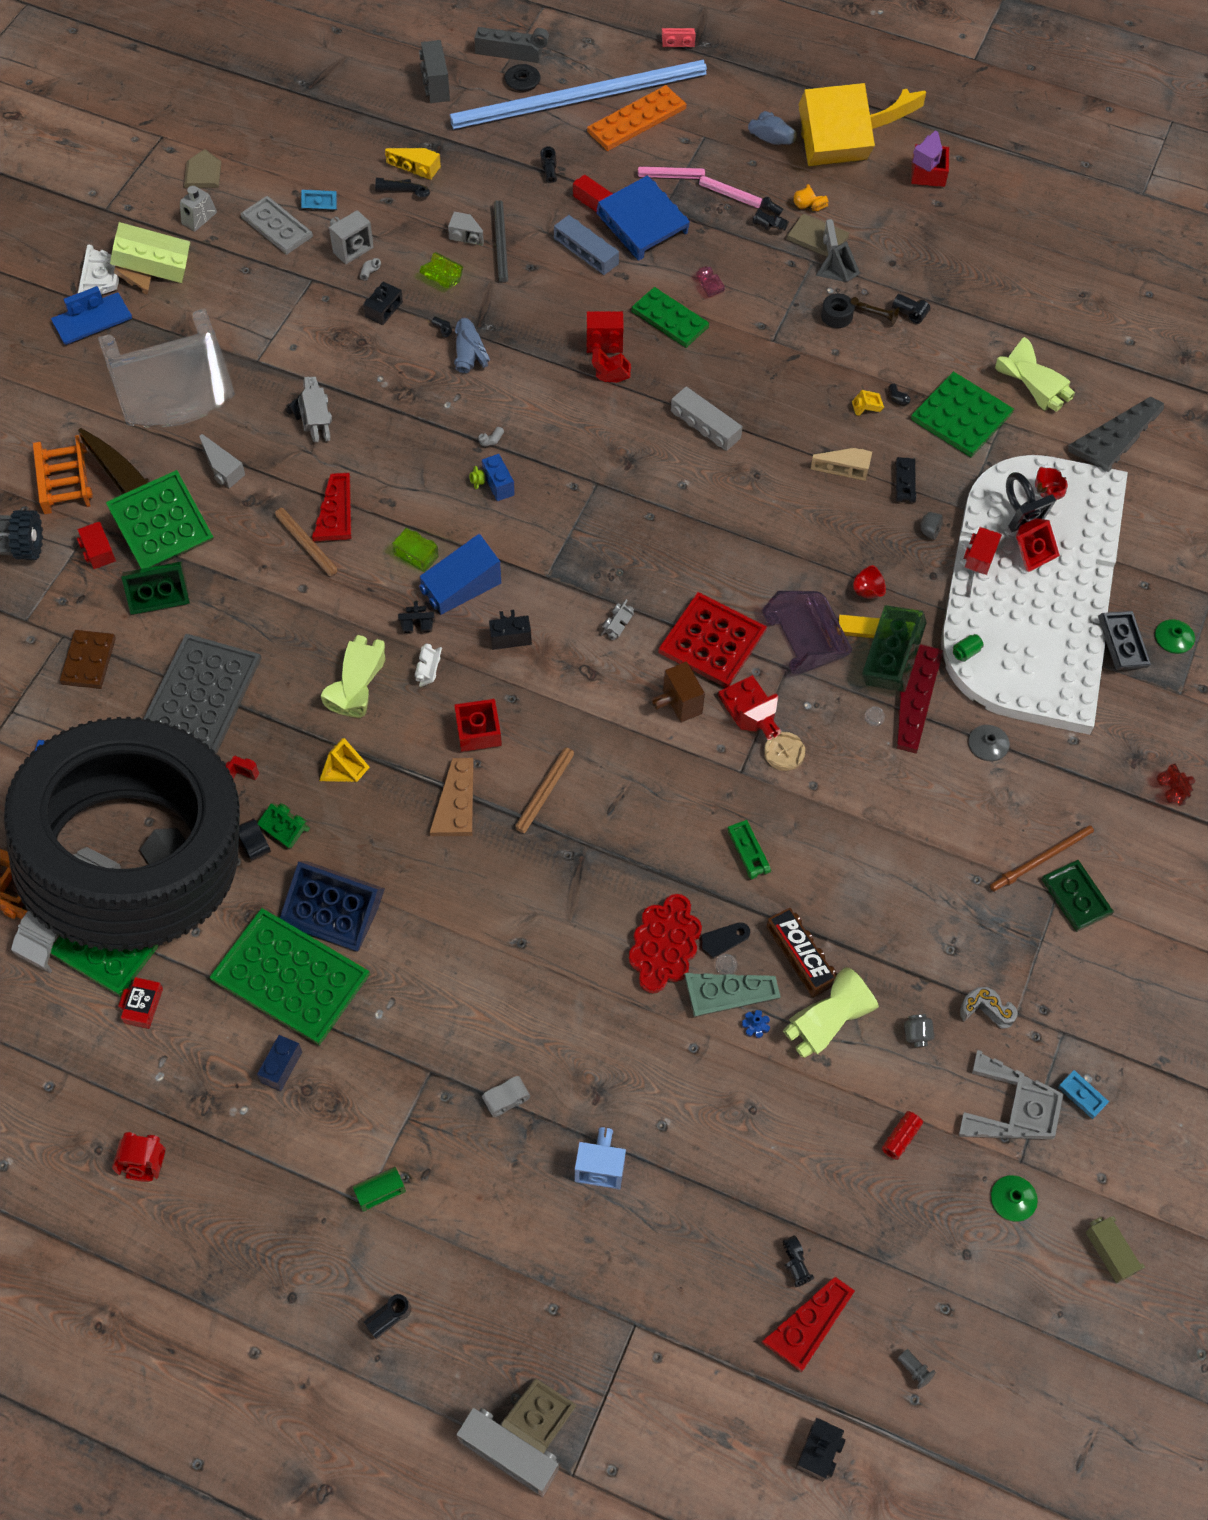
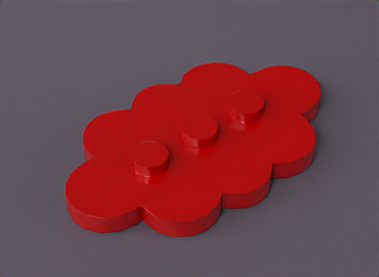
M682 894L670 895L664 901L663 906L651 905L647 907L642 914V925L637 927L634 932L635 945L629 951L628 960L632 968L640 972V986L648 993L661 992L668 981H682L685 978L684 973L689 972L688 961H691L696 956L697 945L695 941L701 935L702 925L697 917L690 915V900Z

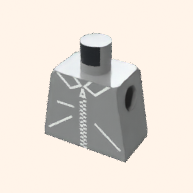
M190 186L187 189L188 194L180 201L181 223L195 232L213 217L217 210L208 193L196 186Z

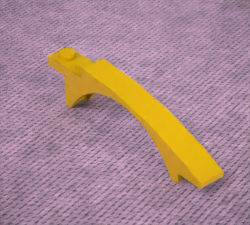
M903 89L900 97L893 105L881 112L870 115L872 129L889 124L924 106L926 91L909 93L908 89ZM801 129V136H802V139H804V137H803V131H802V129Z

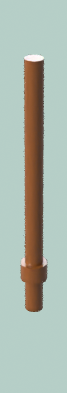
M1091 825L1085 827L1017 869L1009 870L1002 874V878L990 884L991 890L995 892L1005 885L1013 884L1017 881L1018 877L1094 832Z

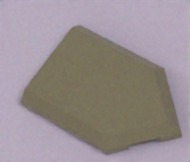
M206 149L189 159L186 163L184 188L190 186L219 188L221 160Z

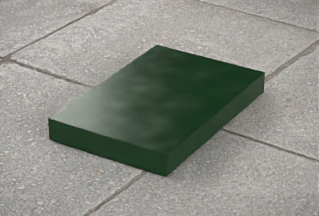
M1079 860L1046 874L1041 879L1076 932L1114 913Z

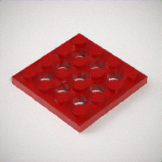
M697 592L659 647L658 653L679 664L687 661L692 671L726 688L731 685L766 632L767 626ZM708 614L710 618L702 619L700 615ZM723 622L727 624V627L720 628L717 624ZM698 628L701 632L694 634L690 630ZM741 631L745 636L738 637L734 633ZM715 637L718 641L712 643L708 641V638ZM687 642L691 646L689 648H683L680 644ZM733 646L735 650L727 651L725 647ZM705 651L708 653V656L701 657L698 655V652ZM717 660H722L726 664L724 666H718L715 662Z

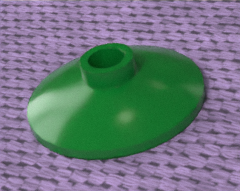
M1169 619L1157 626L1155 639L1165 651L1182 654L1193 647L1195 634L1186 623L1176 619Z
M1008 1175L1000 1178L994 1184L991 1191L993 1208L1002 1218L1008 1221L1021 1222L1027 1220L1037 1208L1038 1198L1034 1187L1020 1176ZM1012 1193H1018L1020 1199H1014Z

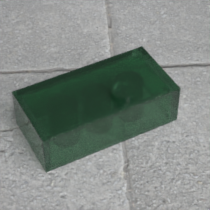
M884 605L862 672L866 686L905 692L927 624L923 611Z

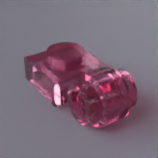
M705 266L696 271L697 279L701 281V286L708 297L724 292V284L717 274L713 275L711 267Z

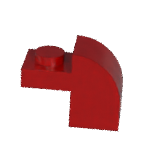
M599 347L593 349L591 362L593 367L596 368V377L599 380L617 383L630 378L631 363L622 353L609 358Z

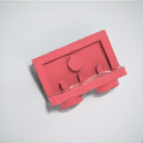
M662 28V47H695L696 32L694 28Z

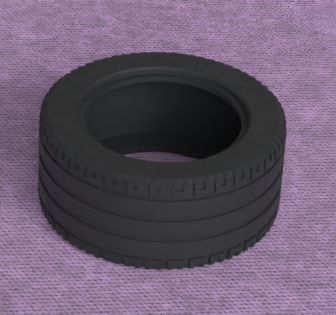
M109 717L107 720L87 721V724L81 723L77 727L72 726L67 731H61L59 735H53L52 739L44 741L43 745H39L36 751L30 753V757L25 758L24 764H21L19 770L15 772L6 795L4 825L10 869L14 885L23 904L26 905L27 910L31 912L34 918L37 917L39 923L44 924L48 930L52 929L54 934H60L62 938H68L73 943L76 941L81 946L85 944L89 948L98 947L99 950H103V948L108 949V951H113V949L133 951L136 948L142 950L143 947L153 948V945L157 944L160 946L163 945V942L167 941L169 943L174 938H181L182 934H188L191 929L194 930L198 927V924H203L205 919L209 918L212 912L217 910L218 906L222 904L223 898L227 896V892L230 890L234 880L238 862L240 806L233 777L230 775L229 769L226 768L224 761H221V757L216 755L213 749H209L208 744L202 743L200 738H195L192 733H186L184 729L180 730L177 726H169V723L163 724L158 720L150 721L148 718L143 720L140 717H136V719H131V717L111 719ZM120 798L143 799L160 804L181 817L191 830L187 840L166 858L146 866L129 869L105 868L87 863L72 855L57 840L63 827L76 814L94 804Z

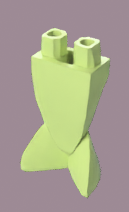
M1022 338L1009 357L1002 356L997 358L995 369L1002 374L1022 380L1034 396L1038 406L1043 410H1047L1050 407L1057 412L1064 403L1060 398L1066 402L1073 399L1075 392L1069 387L1070 381L1056 371L1037 364L1033 346L1027 338Z
M357 635L353 642L349 641L343 661L342 681L327 686L321 694V700L325 707L341 715L355 718L365 716L369 701L367 685L383 667L385 662L384 641L376 639L373 645L369 646L366 645L367 638Z
M845 967L837 974L830 997L816 1002L789 1019L791 1023L787 1025L783 1032L791 1041L799 1035L804 1041L795 1048L799 1055L805 1058L813 1052L818 1054L825 1049L846 1020L862 1017L876 1010L879 1005L860 976L852 969Z

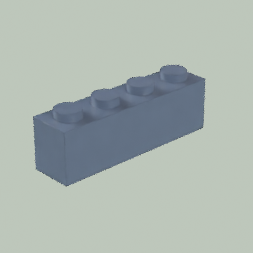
M570 215L554 225V239L601 274H607L619 264V251Z

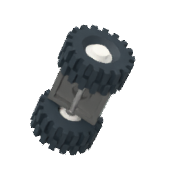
M14 510L11 515H0V555H13L15 559L37 560L40 557L39 554H41V547L43 545V527H41L42 521L37 511Z

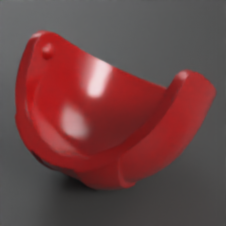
M874 565L863 569L854 579V591L863 598L875 599L884 596L886 593L884 578Z

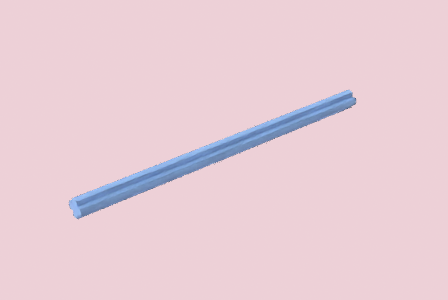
M698 60L450 114V122L454 130L706 75L707 67L704 64V60Z

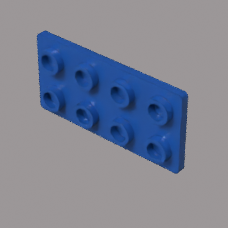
M98 286L63 299L68 312L51 318L62 341L67 345L130 320L132 315L118 292L102 298Z

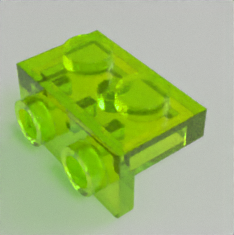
M434 252L431 262L422 265L419 273L425 275L429 280L440 283L442 287L449 288L460 283L463 266Z

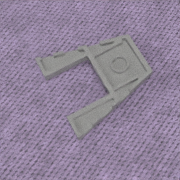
M977 1050L972 1074L1017 1085L1009 1124L964 1112L958 1136L1054 1139L1063 1094L1037 1080L1034 1081L1024 1076V1073L1018 1070L1014 1071L1003 1065V1062L995 1058L991 1059L982 1054V1051Z

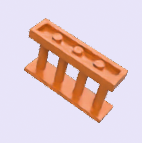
M79 435L75 436L76 445L47 450L43 449L41 442L33 443L39 503L44 515L52 513L51 505H54L56 502L84 498L86 506H91L90 498H93L91 487H88L84 454L87 453V448L81 442ZM77 453L78 460L53 465L46 464V460H49L51 457ZM79 468L80 475L54 480L48 479V475H51L52 472ZM81 483L82 490L57 495H52L49 491L54 487Z

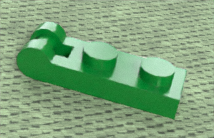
M745 820L728 826L727 831L750 880L757 878L759 874L763 873L766 875L771 873L770 865L748 821ZM758 861L760 865L754 867L753 862Z

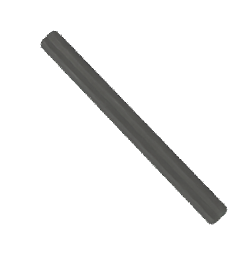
M496 200L494 202L498 276L499 281L502 283L508 281L503 202Z

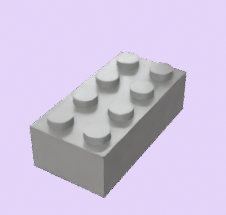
M473 1408L457 1433L459 1442L543 1497L559 1471L557 1457L547 1450L543 1454L502 1427L503 1422L500 1425L496 1423L493 1415L485 1409L480 1408L478 1411Z

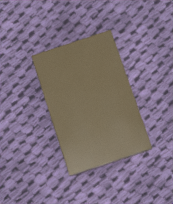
M803 213L788 234L787 240L828 257L827 245L823 243L826 223ZM834 226L837 243L840 245L847 241L850 233Z
M535 1378L505 1417L501 1426L544 1454L577 1405Z

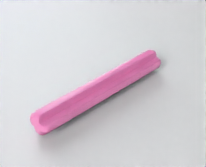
M638 167V177L648 175L650 178L700 179L702 176H705V169Z
M706 176L700 178L699 185L753 207H761L762 198Z

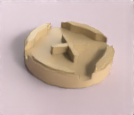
M781 732L776 738L772 737V740H767L764 756L773 768L789 771L801 765L805 757V746L797 735L790 732Z

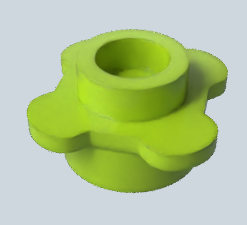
M474 466L469 478L470 482L474 484V488L478 489L479 485L485 483V474L482 469L478 470V467Z

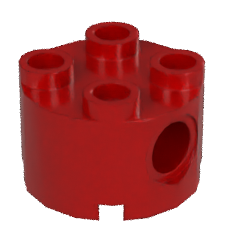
M125 1132L118 1145L113 1162V1170L121 1175V1172L127 1173L125 1178L130 1180L150 1182L153 1181L154 1177L158 1179L166 1148L160 1143L158 1136L147 1135L143 1137L131 1132Z

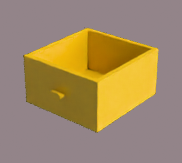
M865 83L805 89L798 106L808 166L867 160L875 147Z

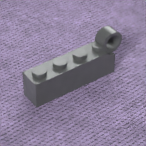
M478 27L474 37L475 54L539 63L542 48L547 46L549 33L543 28L535 29L533 34Z

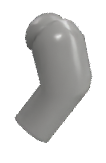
M373 258V260L366 261L363 264L360 279L368 280L370 273L380 268V259Z
M496 427L492 435L488 436L486 433H482L479 435L478 440L484 447L495 445L502 437L504 430L501 427Z

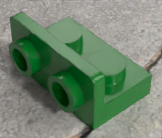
M271 803L257 824L285 846L292 848L302 832L309 831L310 827L305 824L307 821L297 814L295 816L291 814V809L285 804Z

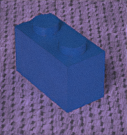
M500 454L482 459V470L484 471L485 479L496 500L500 501L514 496V480Z

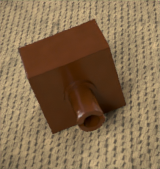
M687 661L666 669L663 684L664 694L652 698V704L655 706V709L658 710L670 704L680 722L701 715L703 713L705 692Z

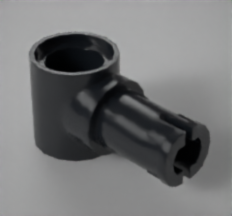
M546 146L540 151L541 164L545 170L546 182L551 183L550 178H552V182H556V152L553 147Z

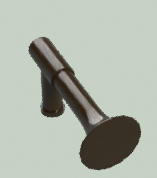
M857 297L851 299V304L855 305L854 309L886 317L892 322V326L898 318L899 307L895 310H885L860 302Z

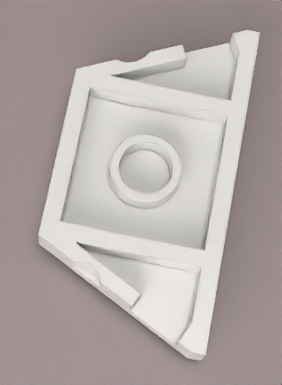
M87 245L78 293L98 286L101 295L117 290L119 276L114 274L115 265L110 264L111 254L104 250L97 251L92 245Z

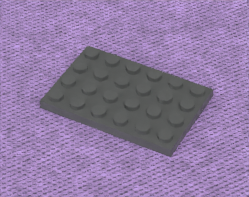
M185 634L143 720L146 718L150 719V721L158 720L163 724L169 723V726H177L180 730L184 729L186 733H192L195 738H200L202 743L208 744L209 749H213L215 754H217L262 659L261 654Z

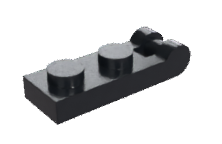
M897 457L895 462L896 502L906 500L909 503H915V458Z

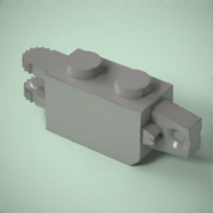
M305 377L303 380L304 391L298 399L304 431H311L313 442H319L318 430H322L324 441H330L329 424L332 422V416L327 409V394H324L323 388H319L316 377Z

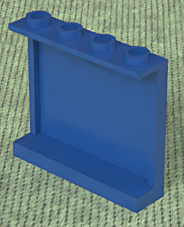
M648 175L599 201L597 206V215L638 261L644 258L645 250L681 230L685 235L688 234L689 219L680 212L677 205L671 202L667 194L662 192L657 183Z

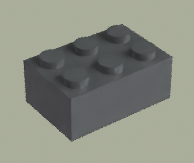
M441 40L421 42L419 58L423 61L420 63L421 74H423V85H427L425 86L426 97L429 96L430 103L450 101L448 71Z

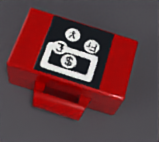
M135 977L131 989H124L118 1005L123 1010L121 1019L124 1024L150 1029L163 991L160 982Z

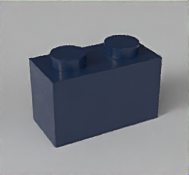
M278 1035L257 1073L262 1084L280 1092L282 1091L302 1054L299 1043Z

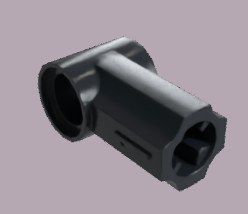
M899 293L892 304V308L896 309L899 307V311L908 315L910 321L915 324H920L931 310L930 305L925 300H918L916 302Z
M395 1294L391 1296L384 1306L364 1321L376 1340L400 1320H404L410 1315V1302L404 1295ZM400 1301L404 1302L405 1309L400 1313H395L393 1311L394 1305Z

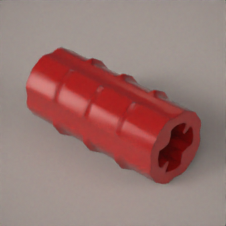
M906 1111L893 1132L887 1137L886 1142L882 1146V1151L892 1159L898 1160L923 1125V1120L913 1112Z

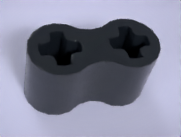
M255 818L239 825V838L251 861L271 852Z

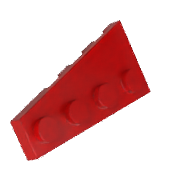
M350 473L330 474L325 498L321 504V512L317 518L316 529L312 535L313 542L352 539Z
M834 1277L773 1333L767 1336L762 1341V1344L802 1373L855 1290L837 1277Z

